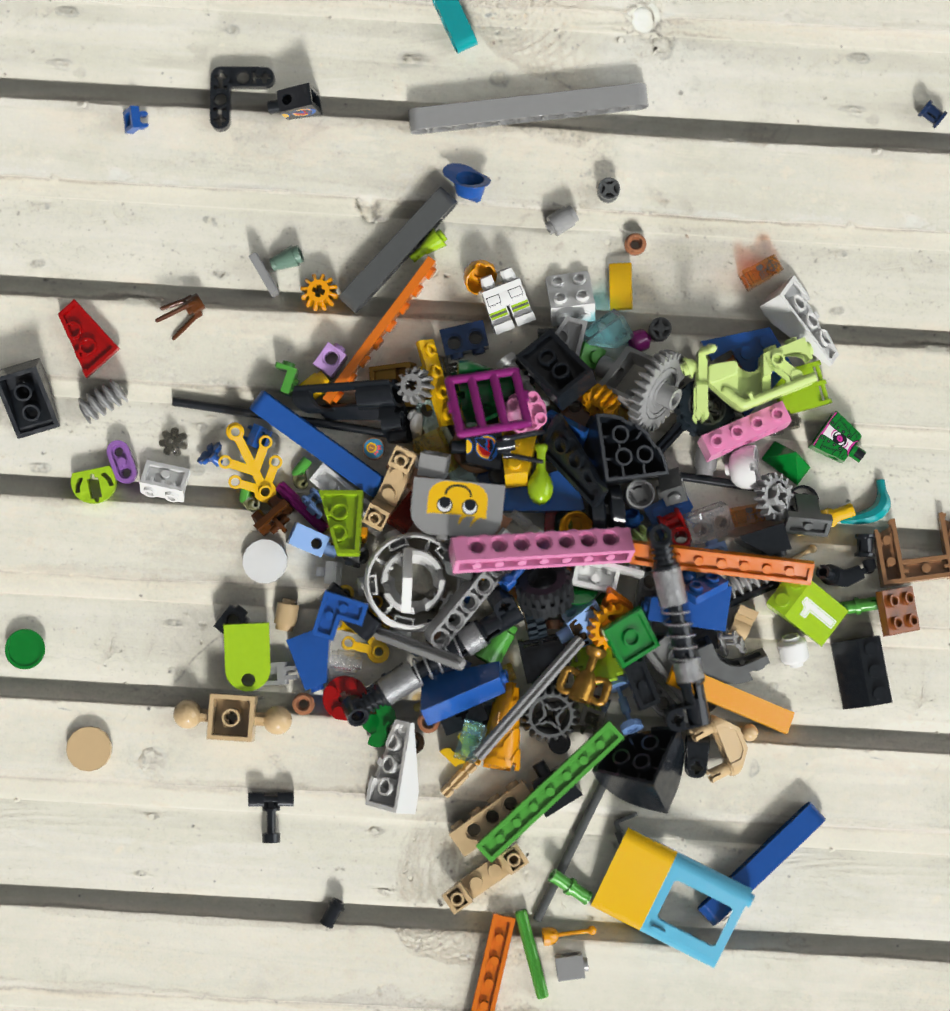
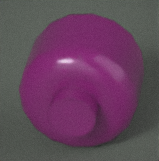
M644 329L632 331L627 335L628 346L641 352L649 349L651 336Z

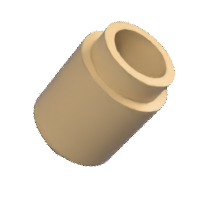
M282 598V602H277L274 619L275 629L293 632L299 611V605L295 604L296 600Z

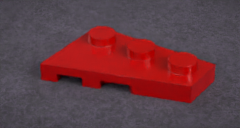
M75 299L58 313L86 378L90 377L120 350Z

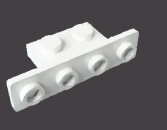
M618 563L574 566L572 584L573 586L606 594L608 586L614 590L617 589L620 575L641 579L644 577L645 571L640 570V567L627 564V566L618 565Z

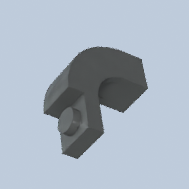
M708 635L694 641L695 646L698 645V648L695 649L697 656L701 657L704 674L726 684H741L752 681L750 672L762 670L765 665L770 664L763 648L740 658L728 659L720 656L715 651Z

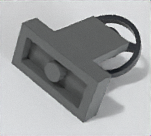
M800 485L792 489L791 493L795 494L794 499L797 511L793 506H790L792 511H787L784 521L787 534L828 537L833 518L831 514H821L819 497L816 491L806 485ZM799 488H805L813 494H798L794 491Z

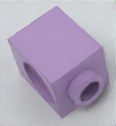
M328 342L314 361V367L333 379L348 359L345 354L346 349L336 342L334 345ZM329 354H336L338 359L336 363L328 364L326 363V357Z

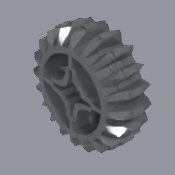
M551 682L549 688H546L525 711L523 716L520 717V721L525 723L523 725L525 731L530 730L529 735L531 737L537 734L536 738L539 742L543 737H545L546 743H549L552 737H554L555 742H558V736L562 735L566 739V731L570 733L574 731L571 725H578V720L575 718L580 717V712L577 711L580 705L578 702L570 699L569 695L561 694L555 689L554 683ZM546 698H558L560 701L549 702ZM539 702L541 705V709L536 713V716L532 718L533 709L535 705ZM545 706L548 708V710L553 711V716L555 719H553L551 715L549 716L548 713H546ZM567 708L566 717L560 723L559 716ZM550 723L554 727H542V725Z

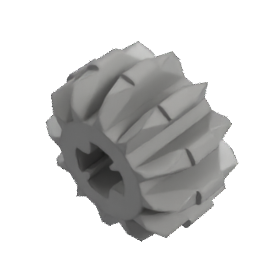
M414 366L413 369L406 368L405 374H399L402 380L396 383L397 386L401 387L397 393L403 396L402 400L404 402L410 401L412 405H417L418 402L423 404L426 403L425 397H432L429 390L435 388L434 385H430L434 378L428 376V370H421L420 367Z

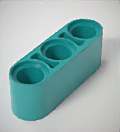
M432 0L457 54L478 45L475 34L459 0Z

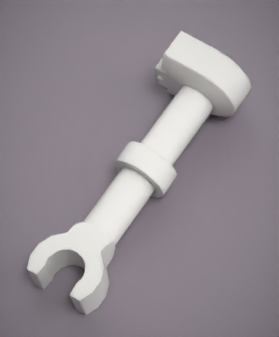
M510 352L496 363L499 369L518 367L515 353ZM519 368L524 390L536 391L529 382L531 379L524 375ZM540 395L545 405L549 406V399Z

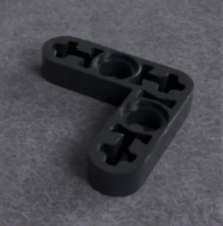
M216 67L211 72L210 123L212 127L218 132H224L229 129L231 125L232 89H270L275 84L273 71L267 67ZM220 73L227 77L223 79L224 89L220 88V83L216 79V77L220 76ZM240 73H247L249 75V80L246 83L242 84L237 81ZM252 73H255L256 78H262L266 73L271 79H267L266 83H263L262 79H255L256 83H253ZM219 94H224L227 97V101L222 105L215 103V97ZM218 110L222 111V117L226 120V122H222V126L215 122V120H219Z

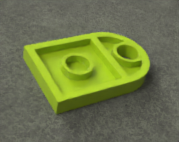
M269 622L223 624L225 673L228 681L233 687L241 691H254L261 688L267 682L271 671ZM248 673L255 677L254 683L250 686L242 683L243 675Z

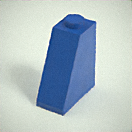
M313 630L286 641L305 691L311 689V692L314 693L324 689L323 684L328 682L331 640L312 635Z

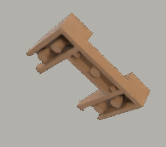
M938 513L943 555L902 560L895 518L887 522L889 527L879 533L877 529L873 531L875 534V553L881 588L900 586L905 583L944 578L950 579V521L945 520L946 513Z

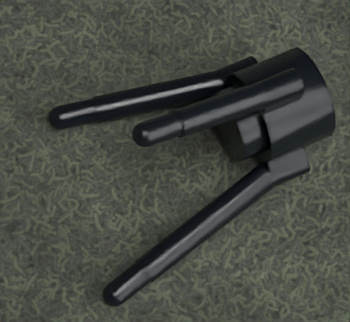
M534 430L513 435L496 436L497 454H503V459L513 458L543 464L544 461L542 459L514 454L511 451L515 450V440L542 435L546 431Z

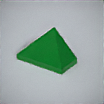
M776 441L772 443L761 458L795 485L799 484L811 468L797 452Z

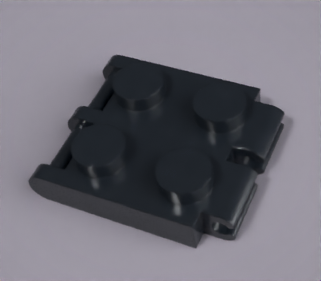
M556 634L534 640H517L527 684L532 683L533 685L565 648V645L561 644L559 639L543 643V641L558 638ZM539 643L538 645L523 647L524 645ZM559 674L552 681L554 686H556Z

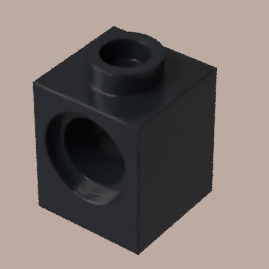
M230 605L214 624V627L224 634L223 624H228V618L232 614L237 615L239 623H248L250 618L246 616L248 612L240 605L236 607Z

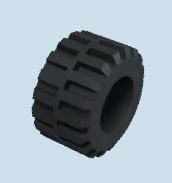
M566 566L526 569L516 580L515 588L518 604L521 611L525 612L529 617L533 616L535 619L555 618L558 614H564L566 612L565 609H570L571 603L574 602L572 577Z

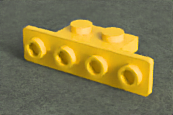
M433 339L419 340L416 342L422 364L420 368L421 370L426 369L429 371L428 376L434 378L430 385L435 387L429 390L432 397H425V399L432 400L439 427L453 426L452 414L448 413L447 402L449 400L435 342ZM425 405L427 411L433 410L430 405Z

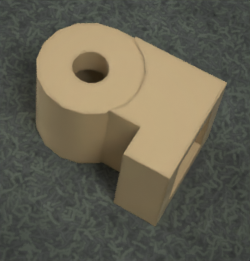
M741 604L737 605L727 634H732L736 630L739 637L742 636L745 641L759 612Z

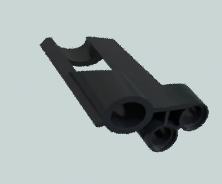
M397 379L299 385L293 388L292 401L303 412L309 414L320 413L326 420H378L381 423L383 437L387 439L389 444L410 443L411 441L410 421L407 419L408 410L404 404L405 402L402 400L403 396L397 393L401 389V387L396 385L399 382ZM355 390L356 403L320 406L315 401L313 393Z

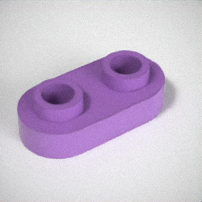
M112 441L107 447V456L115 478L121 483L130 484L138 476V470L131 450L123 441ZM119 448L123 450L121 456L116 455V450ZM125 469L130 470L128 477L123 475Z

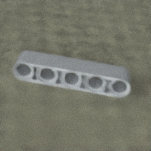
M508 570L476 572L472 581L465 580L426 627L424 632L425 639L436 648L446 647ZM484 578V584L481 587H477L478 581ZM470 596L469 602L463 605L464 598ZM455 614V619L449 623V616ZM441 631L440 638L434 640L435 633Z

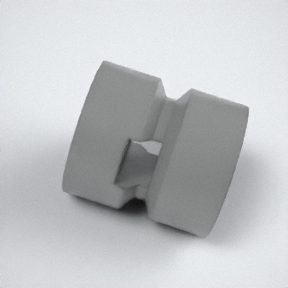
M642 479L635 480L625 488L623 494L624 501L628 507L642 510L654 501L655 490L648 481Z

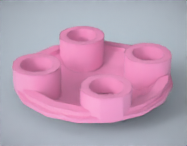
M524 390L528 391L529 395L527 403L532 426L530 428L513 430L515 433L537 431L547 422L546 405L536 391ZM515 392L505 402L509 421L522 420Z

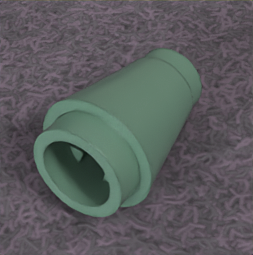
M290 245L269 260L273 270L276 271L300 266V263L304 262V257L298 245L294 247Z

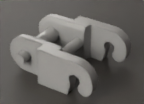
M736 630L732 634L724 635L723 632L719 633V647L724 657L729 655V650H726L727 645H736L742 655L746 654L747 649L744 648V640L742 636L739 637ZM726 639H733V641L727 642Z

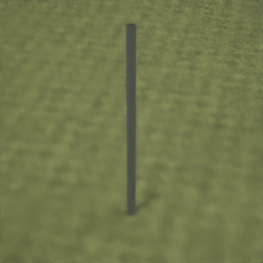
M600 783L558 865V871L565 874L606 790ZM550 882L533 917L538 922L542 921L558 888L552 882Z

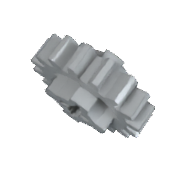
M767 473V475L761 476L762 480H757L759 488H754V491L757 493L754 500L758 502L756 509H761L760 516H765L767 521H782V519H785L787 511H792L790 506L795 504L791 501V498L795 497V494L791 493L793 486H788L789 479L783 478L782 473Z

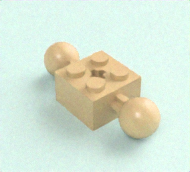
M210 693L209 709L201 708L193 700H183L176 705L173 712L176 724L185 729L193 728L200 722H208L206 739L253 742L255 741L256 726H265L268 732L280 735L287 732L292 724L291 713L283 706H273L266 713L257 712L258 696ZM232 711L238 717L234 723H232L231 719H228V715L232 714Z

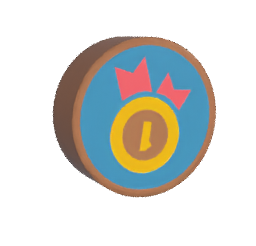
M378 438L367 439L363 444L364 455L370 460L382 458L385 453L384 443Z

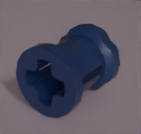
M930 99L918 116H923L933 124V128H936L947 115V112H942L932 104L933 101Z

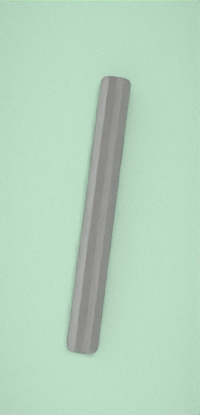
M382 627L373 635L376 640L457 670H463L466 665L464 657Z

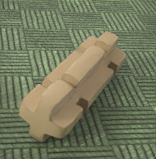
M467 760L463 765L464 767L460 768L448 780L449 783L440 789L445 797L449 798L454 793V790L458 789L466 781L469 774H472L477 769V765L472 760Z

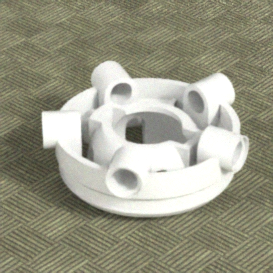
M400 527L384 534L386 541L373 552L366 565L364 576L357 577L359 597H366L369 606L376 616L387 625L393 627V632L411 638L412 632L425 631L429 623L414 625L415 619L395 615L393 621L386 616L393 607L401 612L402 597L397 592L395 578L389 575L390 570L394 569L395 563L403 568V553L397 551L410 546L407 539L427 540L424 550L413 549L412 564L425 566L432 575L433 586L439 590L433 594V600L425 597L419 601H411V612L403 613L413 615L421 611L427 612L431 610L440 600L443 601L439 608L441 610L453 596V593L449 592L445 599L442 597L446 590L443 566L436 557L428 552L431 542L438 545L439 547L434 551L443 561V556L449 549V545L443 543L450 542L439 541L435 536L422 532L404 533L403 528ZM388 547L390 553H397L385 563L378 556ZM375 561L385 566L380 582L385 590L383 595L390 606L384 613L378 608L373 599V596L379 595L378 575H371ZM457 577V589L462 585L464 579ZM452 614L450 616L455 619L456 615Z

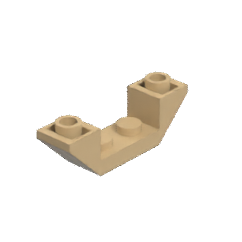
M399 444L395 446L387 464L389 465L388 471L376 497L367 508L362 520L363 523L380 532L383 531L413 473L417 457L416 453Z
M516 843L503 851L492 863L487 860L461 878L441 896L455 915L471 904L478 895L507 875L514 874L530 862Z

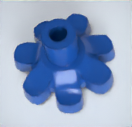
M221 443L209 444L207 446L208 451H204L197 459V462L204 465L212 462L218 467V454L222 449Z

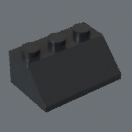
M880 635L830 643L843 710L893 703Z

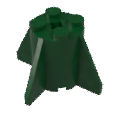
M458 360L457 372H447V376L493 369L469 360ZM512 376L499 378L504 403L510 395L515 393ZM490 379L476 381L486 423L498 419V413ZM468 383L454 384L463 424L465 423L466 427L477 426Z

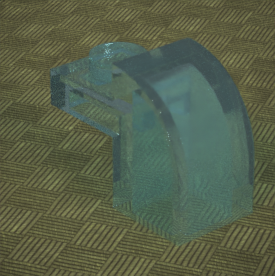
M465 718L453 757L475 764L477 757L473 752L484 740L487 725Z

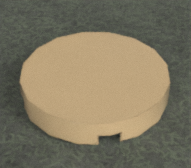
M88 726L78 729L71 735L67 742L66 752L69 761L74 767L90 772L98 770L107 764L113 747L105 731L98 727Z

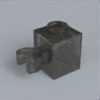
M593 694L594 697L599 699V695ZM608 699L604 706H596L591 702L584 705L579 724L582 725L580 729L581 734H584L587 728L591 729L594 734L603 726L610 707V699Z

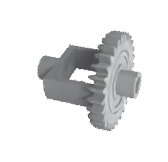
M626 346L617 360L606 355L601 357L595 369V374L603 378L599 384L602 386L605 384L608 389H613L612 392L618 395L617 399L621 403L620 406L629 410L627 412L629 415L628 420L634 424L637 423L648 433L650 431L653 432L655 428H659L660 423L665 422V416H670V410H674L682 397L680 387L685 383L682 380L686 377L680 368V364L683 363L682 358L684 357L675 351L667 349L659 351V354L656 353L652 357L630 346ZM633 364L646 369V373L639 372L642 380H635V383L639 386L637 389H628L625 393L616 390V387Z

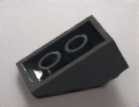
M551 328L516 355L518 361L561 411L597 384L592 369Z
M40 358L0 369V397L18 439L60 427L49 381Z

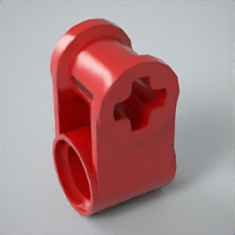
M674 508V511L667 515L656 517L658 523L670 528L673 545L691 546L690 531L678 508ZM678 537H683L686 539V541L684 543H678L675 541V539Z

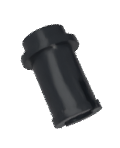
M332 898L331 901H328L329 906L320 920L322 925L333 929L340 912L345 910V903L337 898Z

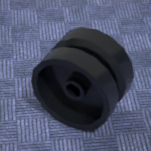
M608 486L609 491L606 494V500L603 499L599 507L593 508L589 504V514L593 528L607 529V521H609L610 528L616 526L625 528L626 511L621 486Z

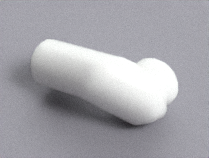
M411 410L407 415V419L411 421L410 430L412 438L418 441L423 437V416L420 412Z

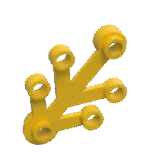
M232 422L227 426L226 434L229 439L235 440L246 464L233 460L228 455L220 456L218 464L223 469L232 468L252 475L256 483L242 480L238 475H232L228 479L229 486L233 489L242 488L254 492L257 500L267 503L271 497L276 495V487L273 481L277 469L282 465V459L278 455H272L269 458L268 463L270 466L264 479L260 470L267 449L272 446L271 437L262 435L259 438V447L254 459L243 438V426L240 423ZM233 428L239 429L240 432L237 436L231 434ZM268 438L270 441L269 445L263 446L261 444L262 439ZM223 458H228L229 464L223 466L221 464V460ZM273 458L279 459L280 462L277 466L271 464ZM233 478H238L239 484L233 486L231 484V480ZM268 488L269 494L264 496L261 494V490Z
M340 586L344 590H348L349 594L354 597V590L351 586ZM379 595L373 596V599L379 600L378 608L383 605V599ZM369 607V611L376 617V614ZM386 615L388 618L394 621L391 615ZM340 620L341 626L338 627L337 631L343 630L357 634ZM380 620L383 624L381 627L389 630L391 626L384 625L383 621ZM346 636L341 641V646L344 650L352 649L366 653L369 660L373 663H383L389 657L388 646L384 642L376 640L374 636L367 641L368 644L356 642L351 636ZM346 639L352 641L351 647L345 646L344 642ZM376 648H380L382 650L381 656H377L375 654Z

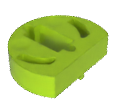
M105 466L72 473L71 487L74 494L83 502L98 504L112 497L117 488V479L112 467ZM106 473L112 479L114 485L111 486L109 480L103 474ZM93 474L95 478H98L102 497H99V502H97L96 498L92 497L89 479H92ZM80 478H83L80 485V492H78L77 485L80 481Z

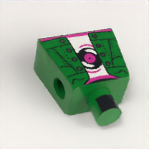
M837 411L829 416L808 447L839 463L844 462L848 456L859 463L866 454V451L856 445L862 435Z

